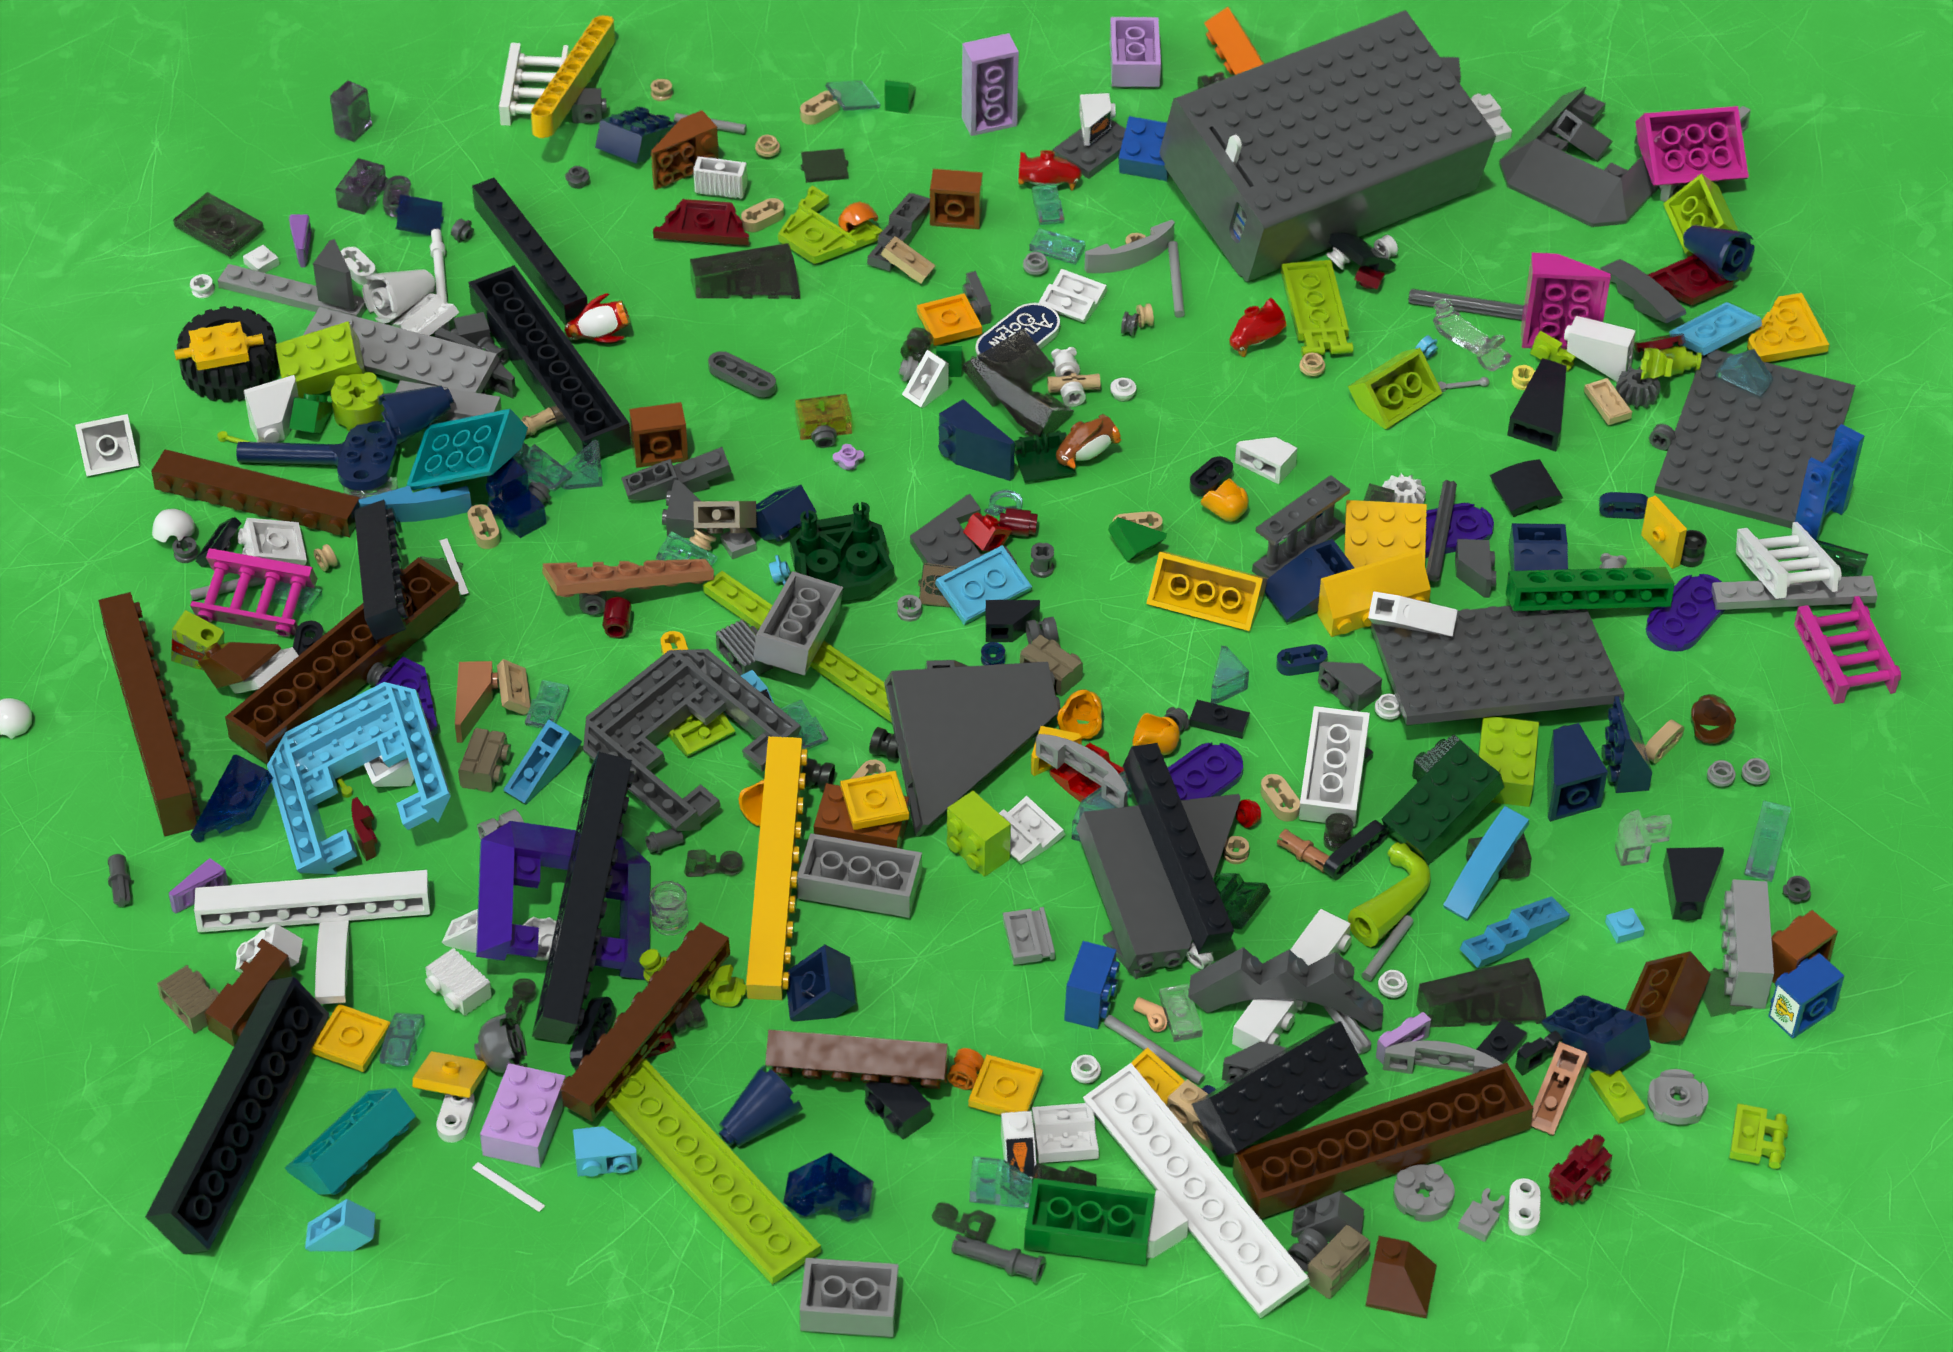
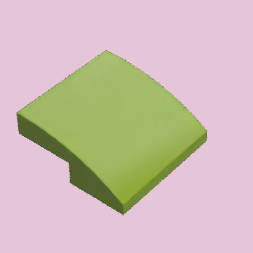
M723 712L708 725H705L692 714L667 735L678 749L688 757L734 734L735 730Z

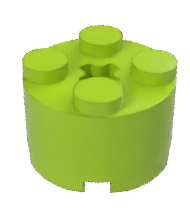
M374 373L340 375L335 379V384L331 389L334 419L339 426L340 424L345 426L348 431L357 425L380 421L381 419L382 421L384 420L382 412L385 409L383 404H378L377 399L378 396L384 394L383 386Z

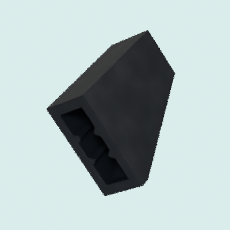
M1723 847L1666 849L1663 869L1672 920L1702 918L1720 871L1724 854Z

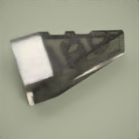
M974 356L970 359L972 365L1015 421L1025 428L1024 432L1034 438L1035 434L1041 437V434L1045 433L1046 437H1048V433L1055 432L1073 414V409L1048 393L1043 395L1039 392L1032 391V384L1017 378L1011 379L1012 374L990 360Z

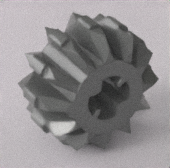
M1640 366L1636 370L1629 367L1628 371H1622L1616 383V390L1628 406L1634 405L1636 409L1639 406L1647 408L1649 404H1655L1661 388L1658 377L1641 379L1642 370Z

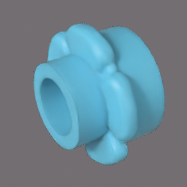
M1427 335L1417 344L1415 349L1421 348L1424 356L1429 359L1438 350L1436 346L1438 340H1434Z

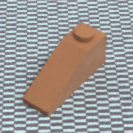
M492 661L459 662L455 712L457 743H462L492 702L493 689H498L499 687L498 672H493Z
M1559 1042L1534 1102L1530 1127L1553 1136L1555 1135L1590 1060L1587 1052Z

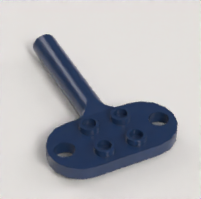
M373 421L352 428L347 434L346 440L341 444L238 442L236 456L238 462L336 465L339 482L344 487L351 490L364 491L378 488L389 480L400 444H396V438H392L385 422Z

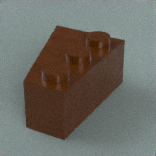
M263 938L257 944L260 950L250 963L244 961L240 966L243 972L233 985L227 983L205 1012L208 1030L233 1047L238 1041L267 983L272 980L292 977L289 956Z

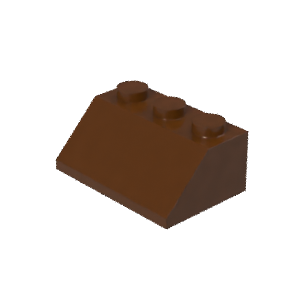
M1691 951L1648 961L1644 965L1625 1010L1646 1018L1650 1040L1662 1044L1683 1039L1711 974Z

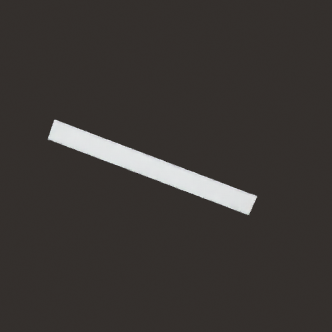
M448 539L439 540L454 579L458 582L460 594L469 593Z
M479 1162L472 1168L538 1212L545 1206Z

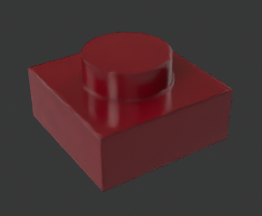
M1362 266L1358 269L1354 280L1359 281V284L1367 289H1378L1385 273L1376 272L1369 266Z

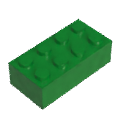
M1033 1178L1025 1225L1024 1249L1146 1265L1155 1194Z

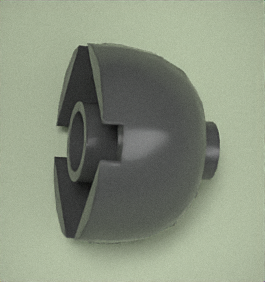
M510 1012L489 1019L481 1027L478 1033V1043L474 1045L478 1060H484L487 1067L503 1074L508 1063L527 1067V1063L522 1064L521 1055L527 1056L524 1037L519 1024L512 1025L509 1020L514 1018Z

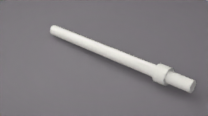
M434 229L431 231L432 243L430 244V254L434 260L436 294L441 297L444 303H447L443 259L446 254L445 244L442 242L441 230ZM449 321L441 326V328L450 331Z

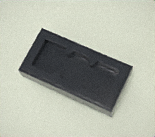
M232 517L219 524L197 556L196 562L201 567L209 564L206 559L209 548L227 551L231 546L230 539L241 525V522L236 517Z
M1197 699L1189 719V726L1242 739L1250 719V712Z
M1503 1018L1476 1050L1504 1064L1527 1039V1032Z

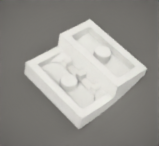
M1061 269L1053 285L1049 284L1039 303L1053 308L1058 314L1084 323L1102 301L1107 292V286Z
M429 293L394 320L391 325L430 336L456 316L459 311L454 304L444 303L438 294Z
M1028 796L1022 799L1009 812L1003 809L999 813L1011 824L1010 855L1020 864L1038 856L1065 836L1064 830Z
M1086 1103L1032 1107L1039 1163L1099 1159L1094 1114Z

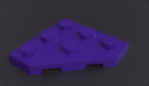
M402 657L375 686L387 682L415 689L418 692L433 738L438 733L425 667Z

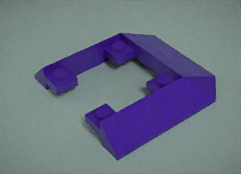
M509 821L481 839L476 957L505 961L507 954L536 958L539 948V927L512 924L513 886L538 889L541 866L567 870L576 830ZM621 837L620 840H617L615 847L618 849L616 863L612 866L610 875H613L609 892H606L605 898L620 900V939L600 937L599 943L595 945L594 955H596L594 966L620 969L621 977L645 980L643 976L645 969L640 964L639 959L645 951L650 949V863Z

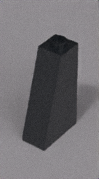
M1542 358L1510 416L1507 436L1555 452L1557 451L1562 423L1566 365Z

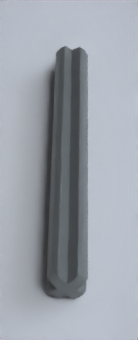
M1411 289L1408 298L1410 304L1522 320L1524 305L1418 289Z
M1445 480L1442 484L1426 568L1428 580L1437 582L1440 579L1457 487L1455 481Z

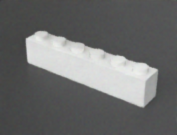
M1320 909L1290 950L1299 958H1302L1308 966L1335 951L1338 954L1341 951L1346 952L1352 941V937L1349 936L1351 923ZM1278 998L1253 1000L1234 1025L1232 1044L1241 1049L1250 1047L1260 1041L1278 1045L1281 1033L1291 1028L1295 1014L1298 1010L1303 1011L1308 1002Z

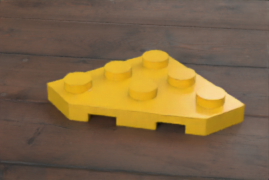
M1797 293L1779 296L1776 299L1770 312H1767L1762 319V326L1755 333H1752L1748 339L1747 348L1754 360L1771 362L1828 352L1830 344L1804 295Z

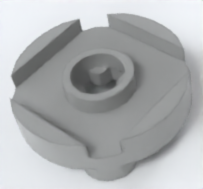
M1669 1069L1661 1072L1660 1077L1651 1081L1647 1095L1648 1105L1653 1111V1116L1656 1120L1678 1125L1698 1123L1706 1110L1709 1098L1706 1085L1703 1082L1700 1084L1699 1081L1694 1079V1074L1681 1069ZM1674 1093H1679L1680 1097L1685 1099L1678 1101L1672 1097Z
M1438 1164L1414 1165L1401 1170L1397 1175L1393 1191L1394 1202L1399 1211L1404 1215L1407 1212L1415 1216L1414 1220L1421 1222H1431L1444 1217L1453 1204L1455 1195L1452 1180ZM1420 1189L1430 1191L1429 1197H1424L1422 1193L1417 1194L1416 1192Z

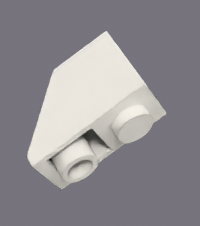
M275 923L239 946L236 952L237 962L235 970L243 972L240 966L244 961L248 963L252 961L260 950L257 944L262 938L289 956L290 967L299 962L303 939Z

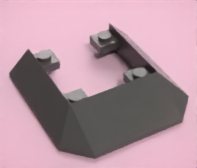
M1586 87L1564 94L1499 160L1508 188L1590 227L1626 224L1660 186H1653L1643 156L1629 170L1610 163L1602 170L1566 153L1568 142L1556 137L1558 134L1552 130L1563 112L1567 109L1583 120L1593 123L1605 111L1606 103L1586 95ZM1636 135L1634 143L1638 145V138Z
M708 649L669 650L586 716L583 750L593 760H595L598 752L632 760L630 770L635 771L631 788H628V790L674 830H701L700 823L721 807L719 799L701 784L682 799L656 777L651 770L665 760L664 753L655 744L692 714L705 725H708L722 712H725L756 738L742 750L743 757L763 772L766 767L768 736L797 738L801 725Z

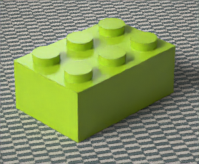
M349 321L275 344L281 378L295 376L299 398H303L304 393L320 394L330 391L335 384V379L340 375L365 373L359 337Z
M1494 716L1483 717L1478 756L1500 772L1505 786L1491 802L1530 807L1539 722Z

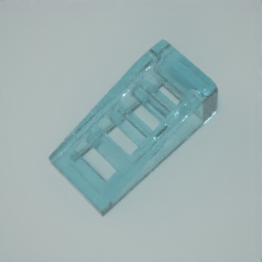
M671 531L660 547L656 559L662 561L686 560L694 556L696 559H706L712 567L718 557ZM685 553L686 555L682 557L680 554Z

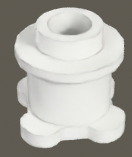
M1074 347L1052 351L1051 355L1054 361L1051 365L1055 369L1054 372L1057 377L1070 376V373L1079 374L1080 367L1075 359L1077 351Z

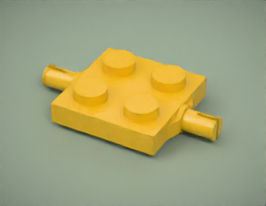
M240 322L226 323L189 331L191 341L189 348L174 350L176 361L192 358L199 371L249 361V347L264 345L262 333L247 337L242 331Z

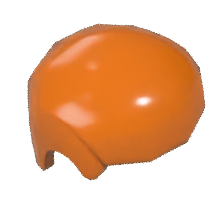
M855 202L843 210L839 217L838 225L849 233L863 222L869 221V219L878 221V215L869 204Z

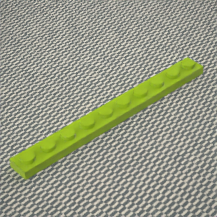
M723 571L714 576V580H709L703 585L705 594L741 619H744V621L754 626L757 630L760 629L773 606ZM823 641L810 667L892 723L884 682Z

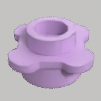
M850 444L842 445V449L838 453L833 454V460L838 462V465L844 470L855 469L859 465V460L864 458V452L856 450Z

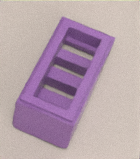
M291 214L289 222L300 267H305L307 265L312 235L310 218L308 214Z
M211 858L206 860L169 892L172 911L178 913L194 905L195 888L228 885L226 870Z

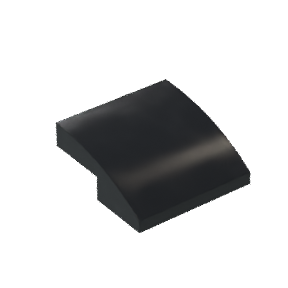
M1349 233L1331 234L1329 243L1361 267L1368 265L1376 272L1395 269L1396 264L1360 237Z
M1540 459L1521 462L1490 475L1492 482L1513 517L1536 505L1539 510H1542L1563 498Z

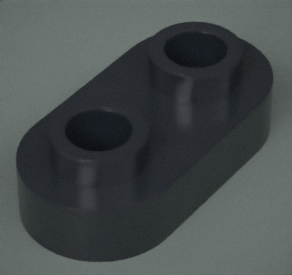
M1222 456L1211 458L1191 475L1189 485L1191 492L1203 497L1209 491H1216L1224 481L1229 478L1231 479L1233 463L1228 458Z
M305 621L297 627L293 648L298 655L302 654L324 635L322 625L316 621Z

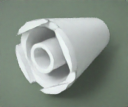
M425 269L374 273L365 278L368 280L367 284L363 285L362 291L363 299L369 312L374 311L378 316L375 319L385 324L392 322L429 293L431 294L434 291L435 279Z

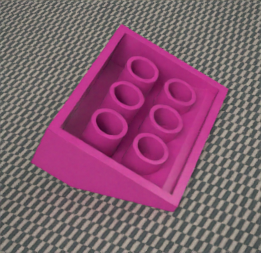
M1738 106L1644 113L1635 121L1638 145L1653 186L1688 184L1701 173L1712 182L1749 178Z
M1532 252L1521 321L1522 348H1532L1536 336L1542 331L1562 342L1561 348L1567 350L1568 340H1564L1567 325H1572L1576 316L1603 322L1611 274L1560 254Z

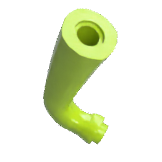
M1395 843L1389 849L1387 855L1390 857L1392 865L1403 867L1407 870L1409 876L1375 898L1353 908L1348 914V922L1351 923L1350 930L1352 934L1365 946L1373 947L1418 902L1430 884L1431 874L1428 864L1423 858L1411 851L1405 843Z

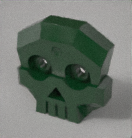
M861 502V510H859V503L854 504L853 514L817 520V514L814 511H808V519H806V511L801 513V529L790 540L791 558L796 572L842 586L841 601L870 597L894 578V566L886 553V538L882 525L869 520L870 506L867 503Z

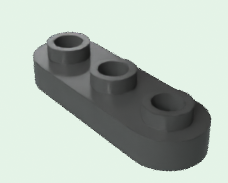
M719 351L710 355L708 367L711 374L757 397H768L776 391V379L771 373L728 352Z

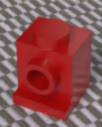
M977 512L969 518L963 533L983 551H992L1004 545L1012 530L1009 527L999 526V521L989 514L982 516Z

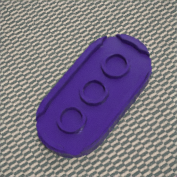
M1454 504L1444 554L1456 551L1457 539L1490 540L1494 528V520L1491 514L1482 507L1481 510L1474 507L1475 504ZM1438 508L1426 510L1425 558H1429Z
M1708 574L1683 577L1674 586L1671 607H1655L1649 614L1646 634L1650 641L1659 648L1668 651H1684L1692 648L1726 610H1716L1711 591L1712 583L1722 581Z
M1211 742L1199 745L1169 766L1168 770L1181 800L1221 796L1240 781L1243 775V760L1241 754L1234 747L1224 743L1212 745Z

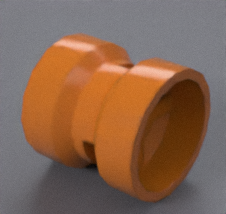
M959 1049L954 1057L955 1065L951 1066L947 1074L948 1081L959 1089H973L978 1077L977 1073L980 1072L984 1062L982 1055L973 1049Z

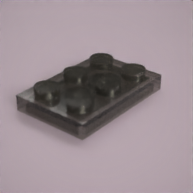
M208 192L173 219L176 228L228 257L234 255L264 230L263 222Z
M1022 329L967 361L962 369L992 407L1052 373L1054 365L1025 329Z

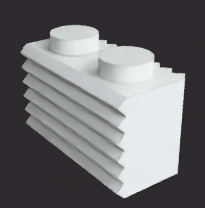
M697 157L694 167V187L696 193L743 198L748 182L746 162Z
M452 948L425 967L427 975L425 981L429 989L433 993L440 992L444 996L448 1007L452 1010L458 1009L464 1016H467L469 1012H472L477 1006H481L482 1003L491 998L489 980L481 972H478L477 968H474L470 962H467L466 958H463L455 948Z

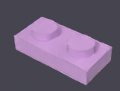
M1422 1012L1414 1018L1409 1017L1401 1026L1393 1031L1383 1033L1378 1039L1376 1058L1384 1064L1386 1047L1426 1039L1429 1036L1431 1019Z

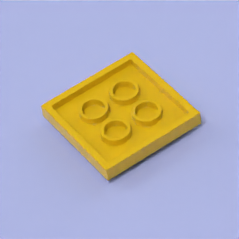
M1346 500L1345 556L1354 568L1419 549L1425 565L1427 504Z

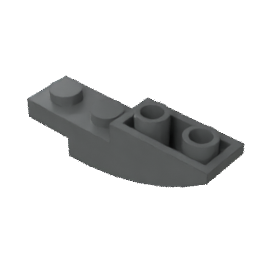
M720 447L676 465H673L671 459L624 476L621 479L630 500L666 499L667 490H672L674 480H680L692 493L710 488L708 480L732 472L723 447Z

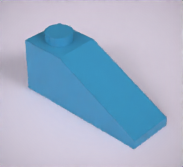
M548 719L503 790L527 805L567 766L582 741Z

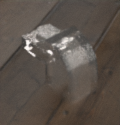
M1635 810L1626 814L1621 819L1615 842V851L1621 866L1648 862L1652 843L1669 841L1673 824L1670 815L1642 818L1640 811Z

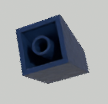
M1579 723L1561 726L1553 730L1547 763L1548 819L1550 822L1597 809L1602 805L1608 771Z

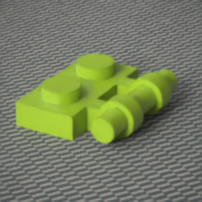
M1738 1103L1729 1158L1759 1164L1761 1155H1766L1769 1158V1167L1773 1169L1780 1168L1781 1160L1785 1158L1786 1153L1784 1139L1787 1138L1789 1126L1786 1124L1787 1116L1777 1114L1775 1115V1120L1766 1119L1767 1109ZM1764 1133L1772 1136V1142L1763 1140Z

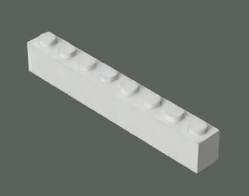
M427 870L195 888L194 913L197 931L210 932L270 927L275 923L280 926L427 915L430 914Z

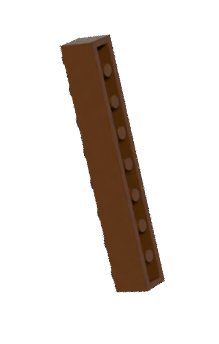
M164 449L151 470L154 488L162 492L209 502L210 504L257 514L262 517L299 522V525L310 529H317L345 537H350L356 527L354 510L360 508V497L166 449Z
M701 922L694 930L688 931L681 946L669 954L666 964L660 971L653 973L646 988L634 996L631 1006L625 1013L622 1012L618 1015L611 1030L599 1038L596 1048L590 1055H585L576 1072L564 1080L561 1086V1094L565 1107L592 1122L659 1042V1039L668 1031L729 957V937Z

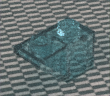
M973 1157L970 1177V1202L1020 1208L1029 1207L1033 1179L1004 1159Z

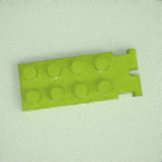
M1331 260L1281 264V274L1297 339L1304 342V346H1301L1302 357L1307 353L1325 355V350L1329 349L1330 354L1353 353V343H1347L1346 337L1349 335V328Z

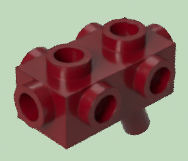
M1596 1134L1592 1140L1588 1138L1581 1146H1574L1567 1159L1562 1164L1557 1163L1552 1168L1548 1176L1550 1178L1549 1189H1551L1552 1196L1558 1202L1563 1203L1567 1201L1571 1205L1578 1199L1584 1202L1593 1191L1592 1186L1597 1181L1603 1184L1609 1178L1612 1172L1610 1165L1613 1155L1603 1146L1605 1142L1603 1136Z

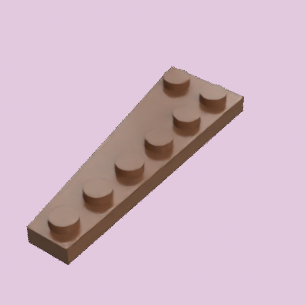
M706 559L648 560L643 563V566H638L630 561H619L618 566L604 565L603 562H593L592 567H577V562L543 563L542 569L544 577L556 596L571 597L574 594L580 593L594 595L601 591L609 590L623 592L629 588L650 589L658 585L673 587L679 583L688 582L701 584L704 581L714 580V570Z

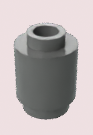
M601 591L594 595L580 593V609L590 615L602 613L607 600V591Z

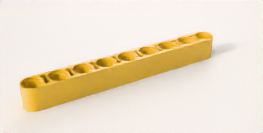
M602 15L595 17L531 109L532 134L535 137L547 138L556 132L614 45L615 30L612 17Z

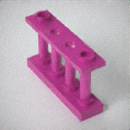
M209 548L206 559L214 574L204 603L191 602L190 606L194 614L208 622L219 621L268 630L284 637L295 635L298 624L296 620H293V615L301 590L305 587L315 588L318 579L313 567ZM234 573L239 574L240 577L230 608L215 605L224 575ZM254 577L266 580L256 613L241 610L250 579ZM280 582L291 584L282 617L266 615L276 584Z
M1854 596L1851 611L1821 617L1813 615L1809 605L1798 607L1794 626L1833 704L1844 703L1846 693L1850 687L1884 681L1890 694L1896 693L1898 681L1901 680L1900 668L1894 664L1870 618V611L1867 606H1864L1860 596ZM1854 622L1858 631L1827 637L1823 635L1820 628ZM1863 641L1868 651L1837 657V655H1833L1830 647ZM1874 661L1878 671L1847 677V675L1843 674L1840 667Z

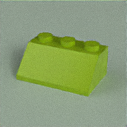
M1702 173L1663 203L1683 250L1688 256L1694 254L1684 246L1683 235L1693 225L1739 231L1719 186Z
M1421 348L1401 352L1348 386L1358 409L1383 429L1391 427L1442 394Z

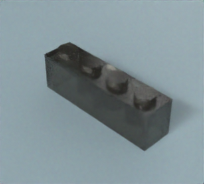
M789 243L690 259L691 283L696 298L729 299L731 295H739L743 299H753V295H768V299H779V295H791V299H800L795 262Z
M1529 958L1419 984L1416 1006L1420 1014L1424 1012L1431 1019L1430 1027L1465 1026V1023L1474 1022L1480 1023V1026L1492 1025V1022H1500L1503 1018L1514 1025L1522 1024V1021H1536V1024H1542V1020L1547 1018L1540 980Z

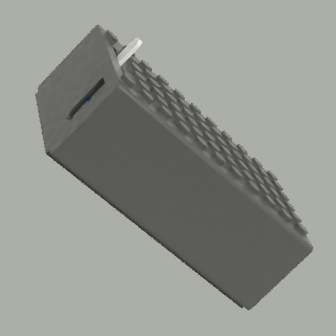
M1404 10L1174 98L1160 148V156L1165 163L1164 167L1239 277H1243L1248 282L1281 269V264L1296 263L1333 248L1334 246L1329 243L1331 234L1349 233L1360 237L1477 190L1496 134L1414 20Z

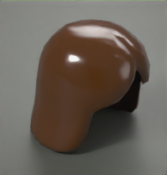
M1714 694L1703 695L1692 706L1691 717L1694 723L1695 736L1698 740L1708 744H1717L1729 737L1734 729L1736 717L1723 698ZM1701 725L1719 726V727H1718V728H1715V729H1713V730H1708V729L1702 727Z

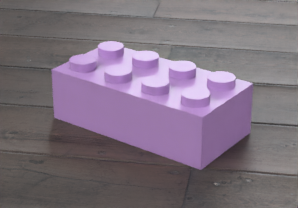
M1009 33L962 44V119L971 136L1017 126L1019 51Z

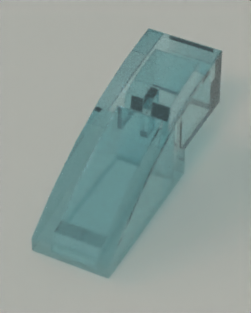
M1763 800L1744 875L1772 882L1791 807Z

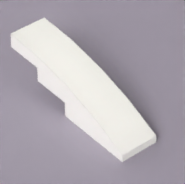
M349 921L323 922L319 924L315 999L320 1004L346 1003L347 970H349Z

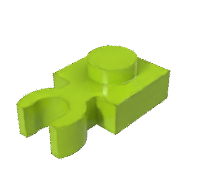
M1542 331L1536 336L1530 354L1540 360L1545 358L1566 365V371L1573 367V360L1576 358V356L1561 348L1562 342Z

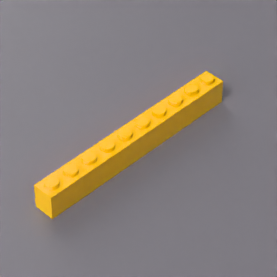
M768 736L746 981L747 999L782 1000L783 989H789V972H785V964H791L792 948L787 946V938L793 939L794 922L789 921V914L795 913L796 896H791L792 888H797L798 871H793L794 863L799 864L800 846H795L796 839H801L802 822H797L798 814H803L804 797H799L800 790H805L806 773H801L802 766H807L808 749H803L802 738Z

